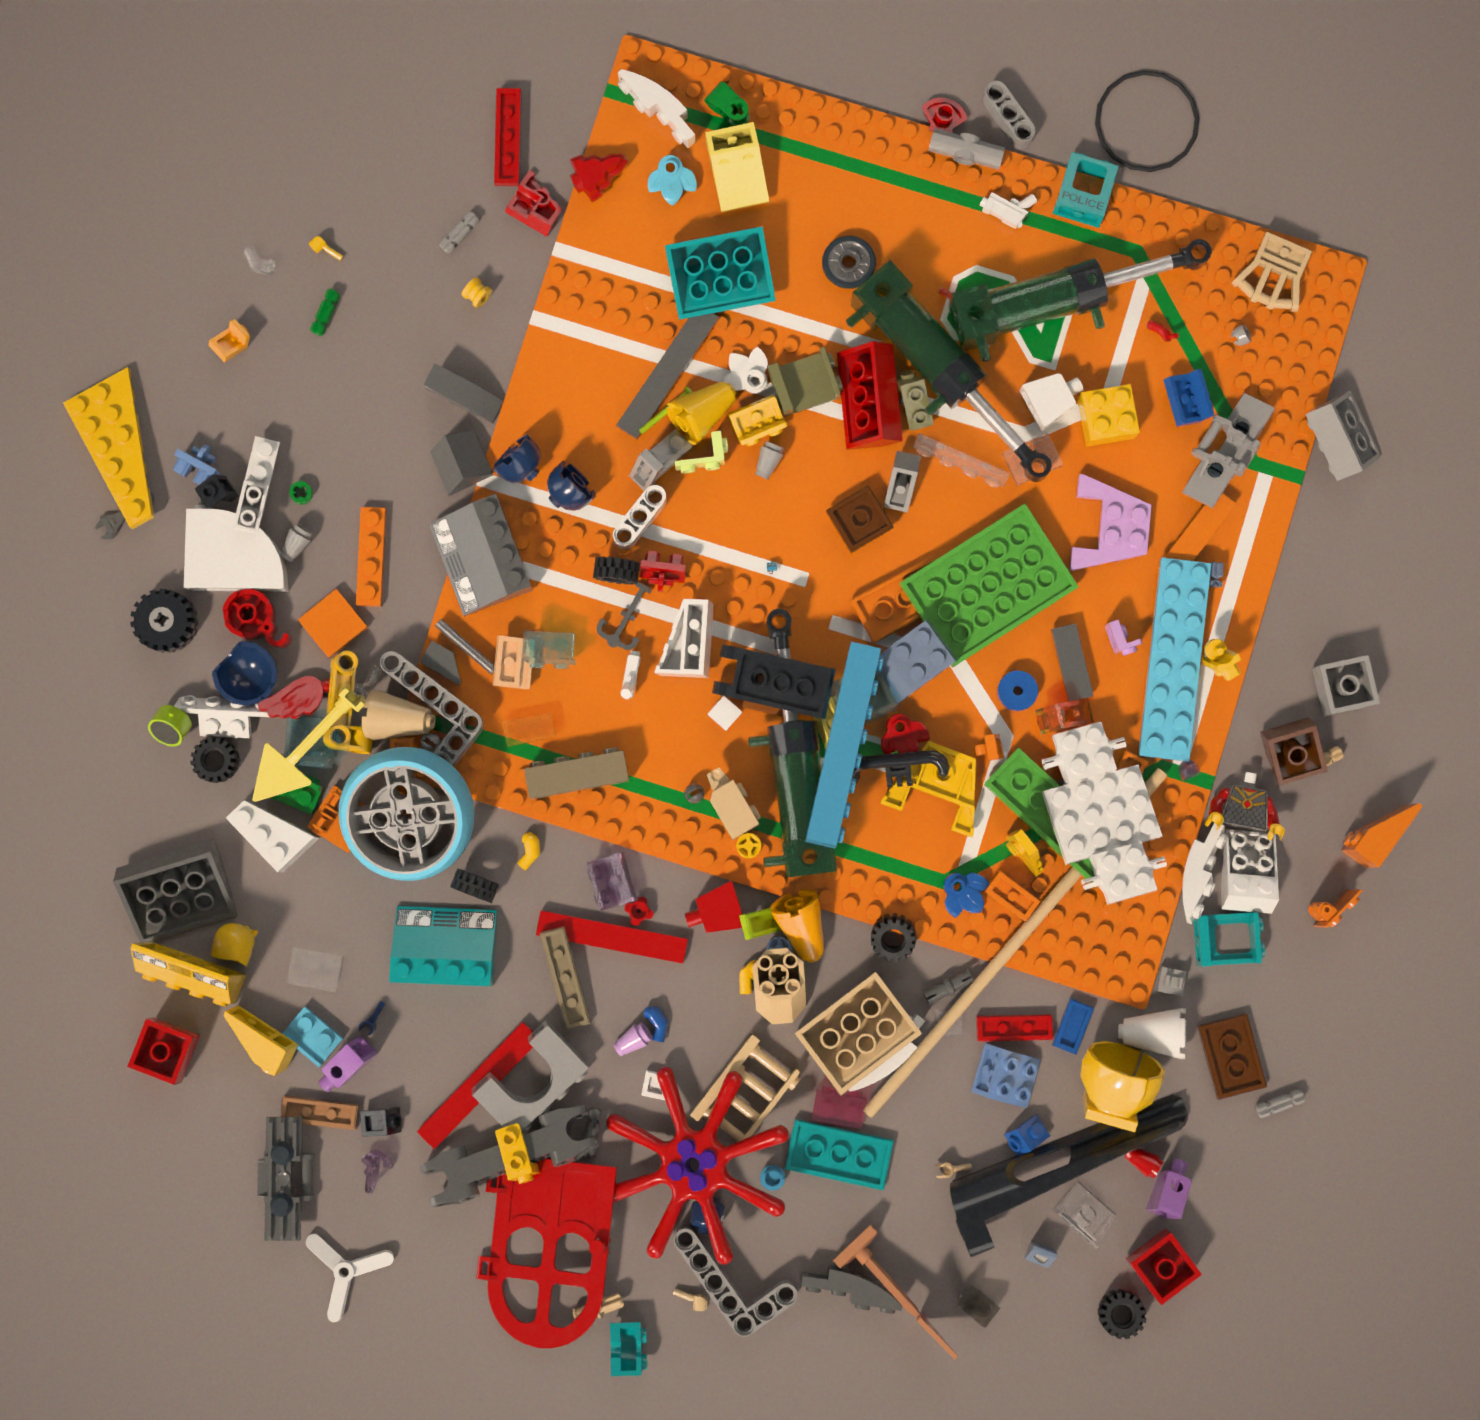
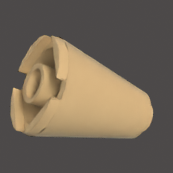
M372 690L367 695L365 705L363 706V708H368L367 716H362V731L366 738L378 740L428 734L430 729H433L435 726V715L432 714L431 709L380 690Z

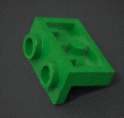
M306 775L312 781L311 785L270 798L314 815L325 787L319 785V779Z

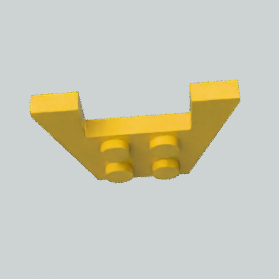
M928 741L921 751L935 750L944 754L950 765L948 775L941 777L938 773V768L934 764L911 765L913 786H907L906 776L902 777L903 787H897L896 781L893 788H890L882 798L880 804L902 811L910 787L959 805L951 830L973 838L976 758Z

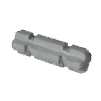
M467 212L463 217L464 220H460L447 234L448 238L445 237L439 243L440 248L445 253L450 254L455 248L454 245H458L471 231L470 228H474L479 222L478 217L473 212Z
M1297 1089L1291 1091L1289 1095L1283 1094L1267 1100L1268 1103H1259L1255 1106V1110L1260 1118L1270 1116V1113L1275 1114L1291 1108L1293 1104L1299 1105L1304 1103L1305 1097L1302 1091Z

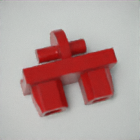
M647 551L645 559L641 560L640 578L649 579V584H657L658 592H663L664 585L674 586V582L685 583L686 565H684L683 555L672 554L670 555L669 563L660 562V553Z

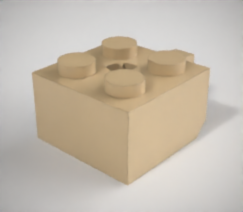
M720 767L709 772L707 777L713 790L710 802L732 840L759 826L757 820L760 819V815L753 804L748 806L744 798L748 797V794L742 784H735L734 780L730 781Z

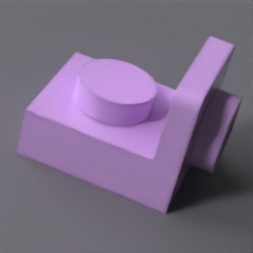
M1119 620L1105 625L1114 654L1122 652L1123 656L1137 651L1136 646L1142 644L1141 639L1129 643L1126 642L1128 634L1123 624L1120 625Z

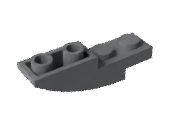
M829 1265L827 1275L802 1272L801 1286L806 1287V1291L820 1293L821 1289L831 1290V1294L836 1296H846V1293H850L851 1304H855V1308L861 1310H870V1307H878L881 1312L894 1314L895 1310L902 1311V1305L889 1290L869 1277L855 1271Z

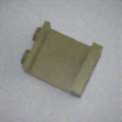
M825 347L820 348L818 354L782 366H778V363L768 365V374L783 417L840 398V391L843 390V386L839 376H834L832 370L835 367L831 353H826Z

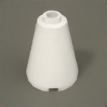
M1186 1008L1125 1018L1124 1023L1119 1024L1118 1038L1123 1039L1125 1045L1178 1059H1185L1186 1054H1181V1049H1186V1020L1181 1018V1014H1186Z

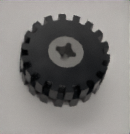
M154 589L149 591V595L143 594L140 597L142 601L140 603L136 601L134 604L137 609L135 612L131 611V617L134 618V621L130 622L131 627L135 629L133 634L140 639L139 642L150 649L162 653L175 652V649H183L185 643L190 644L192 641L190 639L191 635H196L197 632L194 629L195 625H198V620L195 619V615L198 614L192 607L191 601L187 600L183 595L167 589H160V591Z

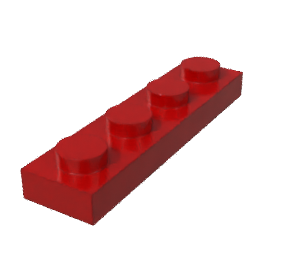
M496 88L495 186L519 187L521 88Z

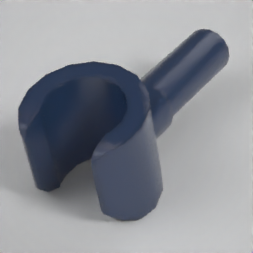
M380 1001L369 1019L361 1022L359 1031L362 1030L365 1024H369L371 1027L367 1036L376 1030V1020L385 1006L384 1002Z

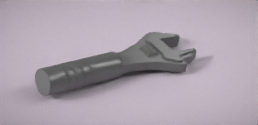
M150 492V494H151V500H152V499H154L155 497H154L153 494ZM121 511L113 515L100 516V521L95 526V529L105 525L109 532L100 538L102 540L113 539L125 518Z

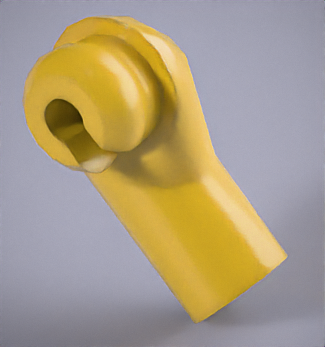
M527 832L522 836L525 854L517 862L525 871L541 853L540 841L537 835L531 832Z
M757 960L750 961L740 970V994H752V980H754L752 966Z

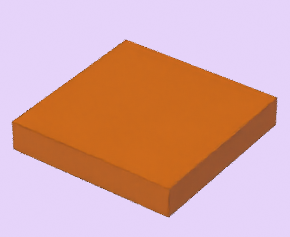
M335 589L298 619L328 658L333 657L368 628L338 589Z

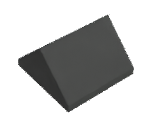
M475 431L444 435L430 451L449 496L493 476Z

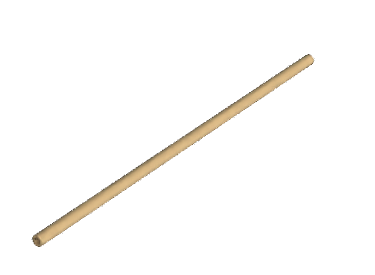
M1159 768L1145 782L1149 797L1167 777ZM1073 867L917 1046L918 1048L865 1106L863 1111L869 1117L873 1118L1077 882L1081 875Z

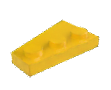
M1022 829L1013 831L1005 837L1008 841L1005 844L1008 850L1014 856L1019 855L1035 877L1044 871L1039 860L1038 849Z

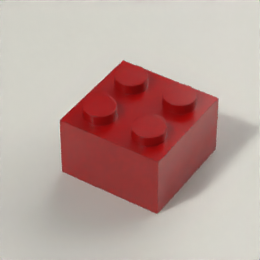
M155 1017L148 1018L144 1022L127 1067L173 1085L182 1083L200 1035Z
M1166 1228L1125 1258L1160 1305H1163L1202 1275L1173 1234Z

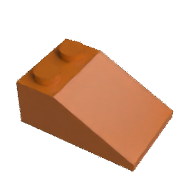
M1420 803L1403 805L1354 832H1349L1342 842L1344 847L1341 851L1364 868H1379L1423 806Z

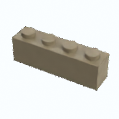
M618 747L604 749V754L594 756V752L579 754V759L569 760V756L555 758V763L545 765L544 761L529 763L530 768L524 769L529 799L629 782L625 752L619 751Z

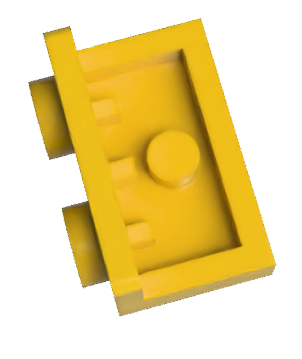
M774 395L728 413L741 445H754L760 441V438L766 435H778L783 432V428L788 426Z

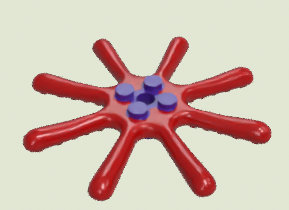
M662 1067L657 1071V1080L675 1126V1136L670 1141H663L618 1114H611L607 1118L606 1126L610 1131L655 1151L661 1157L662 1162L661 1167L655 1172L616 1183L614 1203L659 1184H666L670 1187L672 1198L646 1249L647 1254L651 1258L658 1259L664 1253L683 1204L689 1199L696 1200L702 1208L715 1258L718 1263L725 1265L732 1261L733 1252L713 1201L714 1193L718 1189H727L775 1217L781 1216L785 1211V1203L781 1199L732 1177L728 1172V1163L735 1157L786 1142L789 1138V1132L785 1126L778 1125L731 1145H722L717 1139V1131L742 1084L743 1078L741 1074L737 1071L727 1073L706 1125L701 1130H693L688 1125L673 1070L669 1067ZM693 1157L700 1164L697 1172L693 1171L690 1166V1161Z

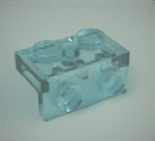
M524 630L522 660L530 663L529 667L544 668L545 664H554V668L569 669V665H576V659H574L575 633Z

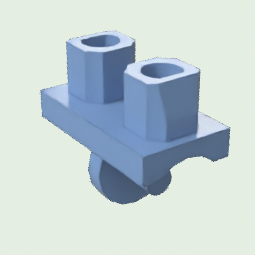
M205 444L201 449L193 446L191 453L197 455L196 458L177 448L174 454L177 460L173 471L187 478L192 467H195L199 471L193 482L198 485L212 475H222L215 468L205 464L206 461L213 464L216 460V457L210 454L211 446Z

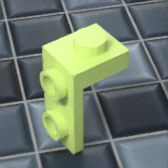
M721 431L711 432L714 456L675 461V469L681 470V473H692L696 471L695 468L705 467L706 470L720 469V465H725L724 453L728 452L727 437L722 438Z

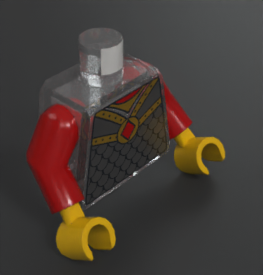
M1242 772L1240 785L1231 784L1227 788H1222L1210 802L1209 817L1205 821L1207 827L1213 821L1217 825L1216 830L1221 825L1258 832H1266L1268 828V840H1272L1275 833L1279 835L1281 841L1285 834V829L1280 825L1278 813L1267 791L1255 788L1257 774Z

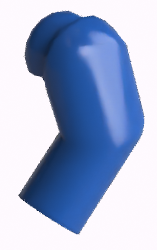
M648 1006L644 1010V1017L649 1019L654 1026L652 1040L664 1042L668 1019L660 1008Z

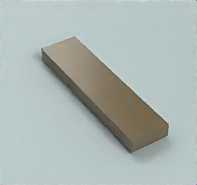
M565 926L540 932L566 1030L591 1024Z

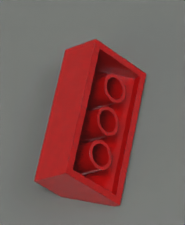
M871 341L837 352L839 378L843 386L841 401L846 449L884 447L902 442L893 344Z

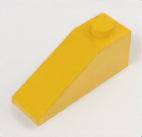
M239 1005L225 1011L223 1016L256 1065L261 1067L265 1073L273 1076L288 1068L299 1044Z

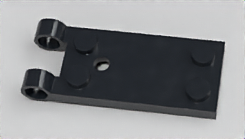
M722 644L720 657L738 660L733 684L714 681L713 694L825 719L836 669ZM759 674L764 675V681L762 683H759L757 681V676Z

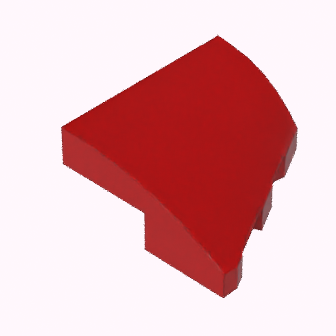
M529 170L519 184L517 192L506 206L505 213L547 237L562 209L556 201L550 198L545 186L540 187L534 179L535 173Z

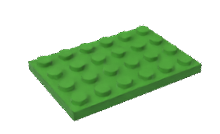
M1026 504L1021 505L899 583L922 621L930 620L957 657L958 661L951 665L952 668L1079 587Z

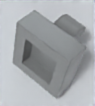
M1160 966L1156 991L1182 996L1187 971Z

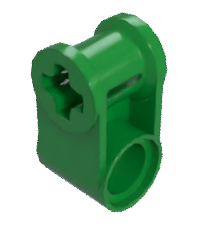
M720 81L704 99L711 110L723 117L732 126L746 124L750 120L748 104L723 81Z

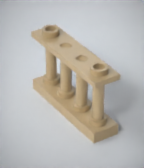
M753 1033L690 1113V1116L696 1121H699L701 1117L704 1119L709 1118L713 1108L711 1104L717 1098L727 1073L737 1071L741 1074L744 1083L769 1101L759 1114L738 1096H735L731 1105L752 1120L753 1123L745 1134L726 1119H723L719 1128L737 1142L752 1136L788 1088L793 1090L801 1079L798 1077L799 1069L795 1068L792 1073H789L760 1050L761 1047L758 1045L760 1039ZM747 1057L751 1059L754 1057L784 1081L776 1094L744 1070L745 1066L742 1064Z

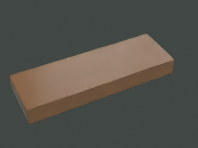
M284 1095L280 1117H302V1124L356 1130L360 1104Z

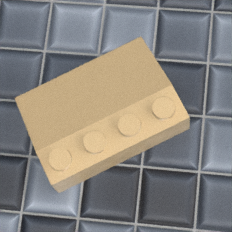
M876 972L795 1032V1035L840 1095L922 1034Z

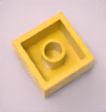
M1131 384L1082 392L1078 397L1086 447L1135 439L1140 433Z

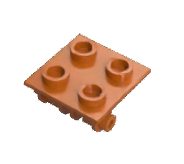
M333 785L307 827L316 835L322 836L349 854L351 850L344 840L339 824V802L342 789Z
M1347 889L1333 905L1328 902H1312L1308 906V912L1317 921L1313 926L1322 928L1334 927L1342 919L1340 914L1346 908L1351 909L1360 900L1358 895L1362 890Z

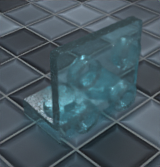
M288 717L285 748L282 755L288 757L323 718L299 717L292 719ZM333 731L332 733V739L335 742L337 731ZM322 735L295 766L333 769L335 750L325 746Z

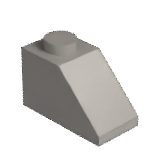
M896 451L884 502L885 508L908 513L921 456Z

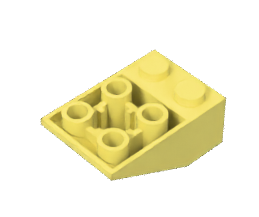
M754 122L705 132L706 145L721 212L769 202Z

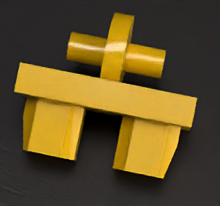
M1212 639L1207 642L1204 649L1207 657L1201 658L1204 666L1213 669L1216 676H1223L1227 681L1241 674L1236 665L1241 660L1238 653L1227 649L1226 644L1219 639Z

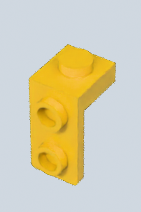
M516 1123L496 1130L495 1134L508 1180H518L519 1184L534 1180L533 1175L540 1173L538 1164L531 1163L520 1124Z

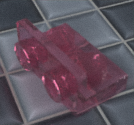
M822 1086V1090H816L811 1120L862 1129L863 1109L867 1099L862 1097V1092H850L847 1090V1094L840 1095L837 1093L836 1088Z

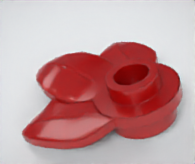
M898 713L888 719L886 724L887 731L881 737L880 745L884 754H892L895 751L897 753L918 751V743L928 741L930 735L921 722L910 721L906 715ZM902 722V730L897 731L895 728L896 724Z

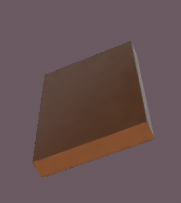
M1247 1013L1197 1025L1218 1100L1267 1087Z

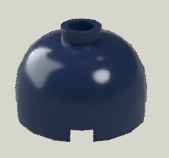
M525 434L516 441L519 445L516 444L512 448L509 447L494 464L493 470L505 481L520 483L526 478L531 481L540 472L537 468L541 462L540 449L536 442L528 434Z
M565 461L559 463L548 476L547 489L550 494L549 500L557 508L561 506L566 510H580L587 506L596 497L594 489L589 491L587 488L589 484L587 478L572 464L566 467Z

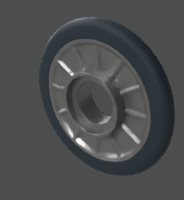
M842 236L832 241L825 249L822 267L826 277L833 284L841 288L853 289L864 285L872 277L876 267V257L871 246L863 239L856 236ZM847 256L853 257L856 260V265L853 268L844 267L842 264L843 258Z

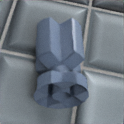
M1211 562L1210 577L1212 580L1209 581V587H1223V582L1219 581V578L1223 576L1224 564L1222 562Z

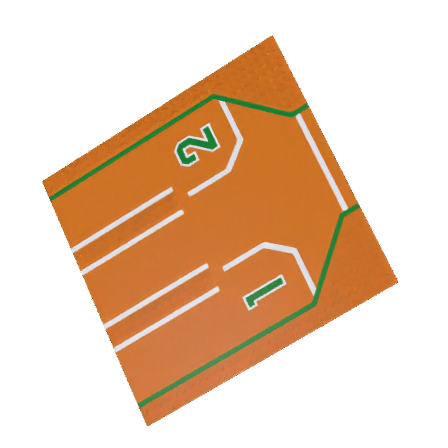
M624 35L584 157L595 154L602 158L609 154H625L628 164L620 174L612 178L611 186L603 191V196L593 203L584 191L578 194L575 187H573L486 454L493 476L476 484L471 500L472 503L493 494L498 496L533 591L464 617L447 574L419 661L431 641H434L455 654L462 683L459 686L422 663L418 662L417 668L484 719L485 727L482 733L455 766V769L465 780L473 800L775 895L784 896L790 893L791 897L799 895V890L811 889L816 891L819 896L820 909L871 925L876 924L877 920L880 917L884 918L886 914L892 916L893 913H897V916L903 915L906 920L909 919L912 922V926L916 929V939L991 962L1023 925L1024 921L984 892L985 889L980 892L984 901L982 912L971 913L963 909L956 918L953 917L945 907L947 894L943 888L944 880L952 873H960L964 876L969 873H977L987 879L990 884L1000 871L1041 901L1038 904L1039 906L1072 867L1069 864L1065 865L1064 859L984 786V783L1018 747L1056 783L1059 779L1063 780L1059 766L1044 769L1043 766L1045 764L1042 765V759L1055 756L1056 748L1052 736L1097 722H1102L1109 741L1121 737L1125 739L1126 747L1113 750L1116 766L1125 750L1138 756L1159 573L1156 567L1160 563V558L1165 557L1204 506L1203 503L1183 494L1182 491L1201 462L1191 452L1202 441L1212 425L1214 417L1212 416L1200 423L1177 427L1163 380L1170 376L1188 374L1196 369H1201L1213 405L1214 415L1228 419L1244 393L1275 408L1256 439L1261 443L1257 453L1242 477L1235 475L1223 492V494L1237 503L1194 559L1195 562L1211 563L1214 561L1224 564L1223 576L1219 578V581L1223 582V587H1209L1201 658L1207 657L1204 652L1207 642L1212 639H1219L1226 644L1227 649L1239 654L1241 660L1236 665L1241 674L1227 681L1223 676H1216L1213 669L1204 666L1202 661L1200 662L1189 762L1139 756L1148 761L1142 773L1144 783L1157 768L1167 775L1165 780L1149 797L1162 837L1142 843L1149 860L1164 856L1165 861L1163 862L1167 863L1166 867L1153 870V877L1158 890L1107 905L1104 893L1099 886L1086 890L1083 889V886L1086 884L1082 885L1081 880L1084 878L1081 876L1004 965L1014 970L1135 1008H1147L1183 887V876L1187 858L1194 840H1197L1316 435L1308 426L1306 413L1327 400L1367 265L1366 259L1115 182L1100 227L1090 226L1052 214L1065 175V167L1006 149L999 170L975 163L973 165H963L954 161L953 157L928 151L933 131H929L930 126L637 37ZM623 69L644 76L666 89L687 109L688 118L684 122L694 132L696 143L689 148L684 143L679 144L673 137V130L668 124L664 126L656 115L658 112L650 118L645 112H639L633 103L634 98L630 94L626 95L618 85V72ZM720 81L725 82L748 104L750 115L748 123L754 122L769 202L725 212H721L705 132L733 127L723 117L711 110L704 101L705 97ZM667 155L679 158L682 166L693 172L697 183L696 191L683 190L680 199L673 206L664 199L661 190L658 192H649L648 190L650 174L658 169L660 160ZM668 163L666 165V170L668 172H673L675 170V165L673 163ZM1076 171L1072 186L1074 189L1099 195L1104 179ZM991 193L1009 202L1012 198L1020 202L1031 194L1037 199V203L1026 209L1028 215L1022 221V227H1017L1016 229L1001 222V219L982 212L983 207L980 206L983 197L989 198ZM763 227L776 301L713 313L719 317L718 322L653 417L666 408L670 401L682 395L685 387H689L692 392L723 381L726 375L732 373L729 367V355L731 353L741 354L749 358L751 352L758 347L765 354L768 365L778 363V366H782L818 354L819 349L825 347L826 353H831L835 367L832 370L836 377L839 376L837 352L871 341L893 344L896 376H899L901 372L906 370H918L925 380L933 425L913 431L909 429L902 394L898 389L903 441L884 447L848 450L846 449L840 391V398L783 417L788 426L783 428V432L775 436L766 435L760 438L758 443L751 446L741 445L728 413L770 395H774L777 400L767 366L765 371L767 377L766 388L757 394L750 393L746 389L736 391L735 403L705 437L696 445H692L691 451L680 459L713 457L711 432L721 431L722 438L727 437L728 452L724 453L725 465H720V469L706 470L705 467L695 468L696 471L692 473H681V470L675 469L674 464L654 484L661 486L665 490L667 497L665 507L632 548L627 550L621 549L615 544L613 531L644 492L629 477V474L639 454L645 449L650 451L675 430L668 414L644 434H641L638 440L616 426L688 320V318L679 320L664 245ZM1266 232L1312 251L1300 278L1299 308L1297 312H1291L1290 309L1265 308L1266 305L1258 301L1256 303L1251 302L1250 298L1238 286L1235 288L1231 284L1253 262ZM842 236H856L863 239L871 246L876 257V267L872 277L864 285L853 289H845L833 284L826 277L822 267L825 249L832 241ZM1195 239L1205 240L1211 246L1212 253L1210 258L1198 270L1179 267L1107 288V306L1076 314L1070 305L1063 275L1064 267L1095 258L1104 274L1177 253L1179 248L1188 246ZM1191 251L1193 257L1202 259L1199 251ZM851 256L843 258L842 264L846 268H853L856 265V260ZM1257 266L1245 278L1253 288L1256 287L1264 269L1260 266ZM1270 271L1262 293L1271 296L1280 276L1279 274ZM1286 278L1277 299H1291L1290 279ZM1149 320L1156 321L1164 325L1171 334L1178 333L1179 337L1172 339L1170 342H1165L1158 333L1147 329V322ZM1244 324L1251 335L1252 342L1238 346L1233 343L1237 338L1236 336L1231 338V332L1236 327ZM968 353L988 375L977 390L1032 451L1036 449L1039 453H1043L1050 458L1052 464L1051 471L1041 482H1033L1027 479L1018 456L967 400L951 409L933 390V382L964 354ZM1058 373L1062 375L1066 383L1077 377L1082 383L1084 389L1082 392L1131 384L1140 433L1135 439L1086 447L1077 400L1082 392L1073 396L1076 405L1071 411L1041 432L1019 390L1026 383ZM753 378L750 381L754 386L760 382L758 378ZM1222 428L1206 453L1212 454L1213 451L1221 449L1227 438ZM682 429L678 431L683 437L686 436ZM528 434L536 442L541 452V462L537 467L540 472L531 481L527 478L520 483L505 481L493 470L494 464L509 447L512 448L516 444L519 445L516 441L520 437ZM765 441L784 448L782 452L784 456L772 475H770L769 480L755 474L760 448L764 446ZM896 451L921 456L908 513L884 507ZM562 461H565L566 467L569 464L576 467L589 481L587 485L589 491L593 489L595 491L596 497L580 510H566L561 506L557 508L549 500L550 494L547 489V479L552 470ZM1038 462L1032 463L1033 471L1037 473L1044 471L1042 464ZM1079 474H1084L1152 505L1146 555L1069 571L1072 547L1095 550L1098 548L1102 501L1076 498ZM869 485L894 529L851 554L828 517L826 510ZM652 493L649 496L651 503L656 504L662 500V495L659 493ZM1026 504L1079 587L955 667H948L899 704L895 702L875 674L874 680L879 681L876 695L870 696L869 705H873L870 720L865 719L863 729L868 730L865 744H859L858 753L862 754V757L884 754L880 744L881 737L887 731V721L892 715L900 713L906 715L910 721L921 722L929 732L930 739L928 741L976 758L973 838L951 830L959 805L910 787L902 811L880 804L890 788L887 787L885 768H876L860 771V779L855 785L854 793H848L846 803H851L848 819L843 818L841 827L845 828L843 842H837L835 849L805 842L826 752L820 733L818 731L821 751L804 755L772 758L767 727L784 722L783 717L742 708L744 700L731 697L726 698L740 709L742 713L727 730H724L707 715L723 697L722 695L712 693L714 681L733 684L738 660L720 657L722 644L776 656L774 639L769 638V631L766 626L767 617L772 610H786L792 619V636L788 637L791 659L836 669L830 698H833L836 705L851 642L881 648V654L923 623L922 619L872 644L849 600L936 554L940 558L1021 505ZM638 512L634 515L633 520L637 523H642L646 520L647 515L644 512ZM623 531L619 534L618 540L624 543L628 542L632 534L628 531ZM647 551L660 553V562L669 563L670 555L672 554L683 555L684 565H686L685 583L674 582V586L664 585L663 592H658L657 584H649V579L640 578L641 568L639 567L638 582L649 587L652 591L650 594L644 591L632 613L636 618L634 621L628 620L619 638L620 642L626 645L632 643L633 637L640 640L632 650L610 647L607 640L600 637L597 632V625L600 619L607 622L602 627V631L609 636L615 634L624 616L620 615L622 610L628 611L640 588L636 587L635 584H616L594 579L595 558L617 557L633 560L641 564V560L645 559ZM776 562L777 571H775V574L767 572V563ZM683 599L709 600L714 604L709 678L659 676L654 673L664 652V646L672 632V626ZM778 616L772 620V625L777 629H781L786 625V621L783 617ZM440 619L445 621L493 664H495L497 636L535 640L530 689L492 686L494 673L491 675L444 635L435 627L436 623ZM1119 620L1120 625L1123 624L1128 634L1126 642L1129 643L1141 639L1142 644L1136 646L1137 651L1125 656H1123L1122 652L1114 654L1105 625ZM1076 624L1093 697L1068 702L1051 629ZM630 651L640 652L641 661L638 668L635 694L633 698L628 700L621 696L628 655H630ZM1012 671H1024L1030 674L1038 686L1036 701L1023 711L1009 710L998 699V684L1006 674ZM417 672L414 674L411 685L416 684L419 680ZM437 687L428 689L427 698L429 700L437 698L439 694ZM1014 687L1013 692L1015 695H1021L1022 689ZM409 690L407 701L431 709L432 714L435 715V726L433 729H430L429 733L438 735L442 742L454 724ZM456 702L449 703L446 707L447 713L449 715L456 714L458 704ZM798 713L799 720L814 721L813 716ZM471 717L466 722L468 730H474L478 726V719L476 717ZM902 722L896 724L895 728L897 731L902 730ZM425 734L404 736L416 737V747L422 749L421 739ZM1000 734L1004 759L989 761L988 754L977 756L975 746L986 744L984 737L986 735ZM455 737L451 741L453 750H459L463 745L461 737ZM428 738L424 741L433 748L437 745ZM928 741L919 742L918 751H921ZM618 747L619 751L625 752L629 782L529 799L524 771L525 768H530L529 763L544 761L545 765L555 763V758L569 756V760L579 759V754L594 752V756L604 754V749ZM720 767L730 781L734 780L735 784H742L748 794V797L744 798L748 806L753 804L760 815V819L757 820L759 826L747 832L756 835L761 842V850L753 858H744L738 853L736 844L739 837L732 840L710 802L713 790L707 774ZM417 771L418 779L425 781L434 788L443 790L433 779ZM896 777L892 778V779H893V785H894V783L897 781V780H896ZM693 783L701 785L705 793L703 800L696 804L688 802L684 795L686 787ZM697 788L689 793L688 796L692 798L701 791ZM1022 829L1038 849L1039 860L1044 871L1037 877H1035L1019 855L1014 856L1005 844L1008 841L1005 837L1011 832ZM955 882L953 885L954 890H957L960 887L959 882ZM891 929V930H890V931H893V932L902 934V932H900L899 930H895V929Z

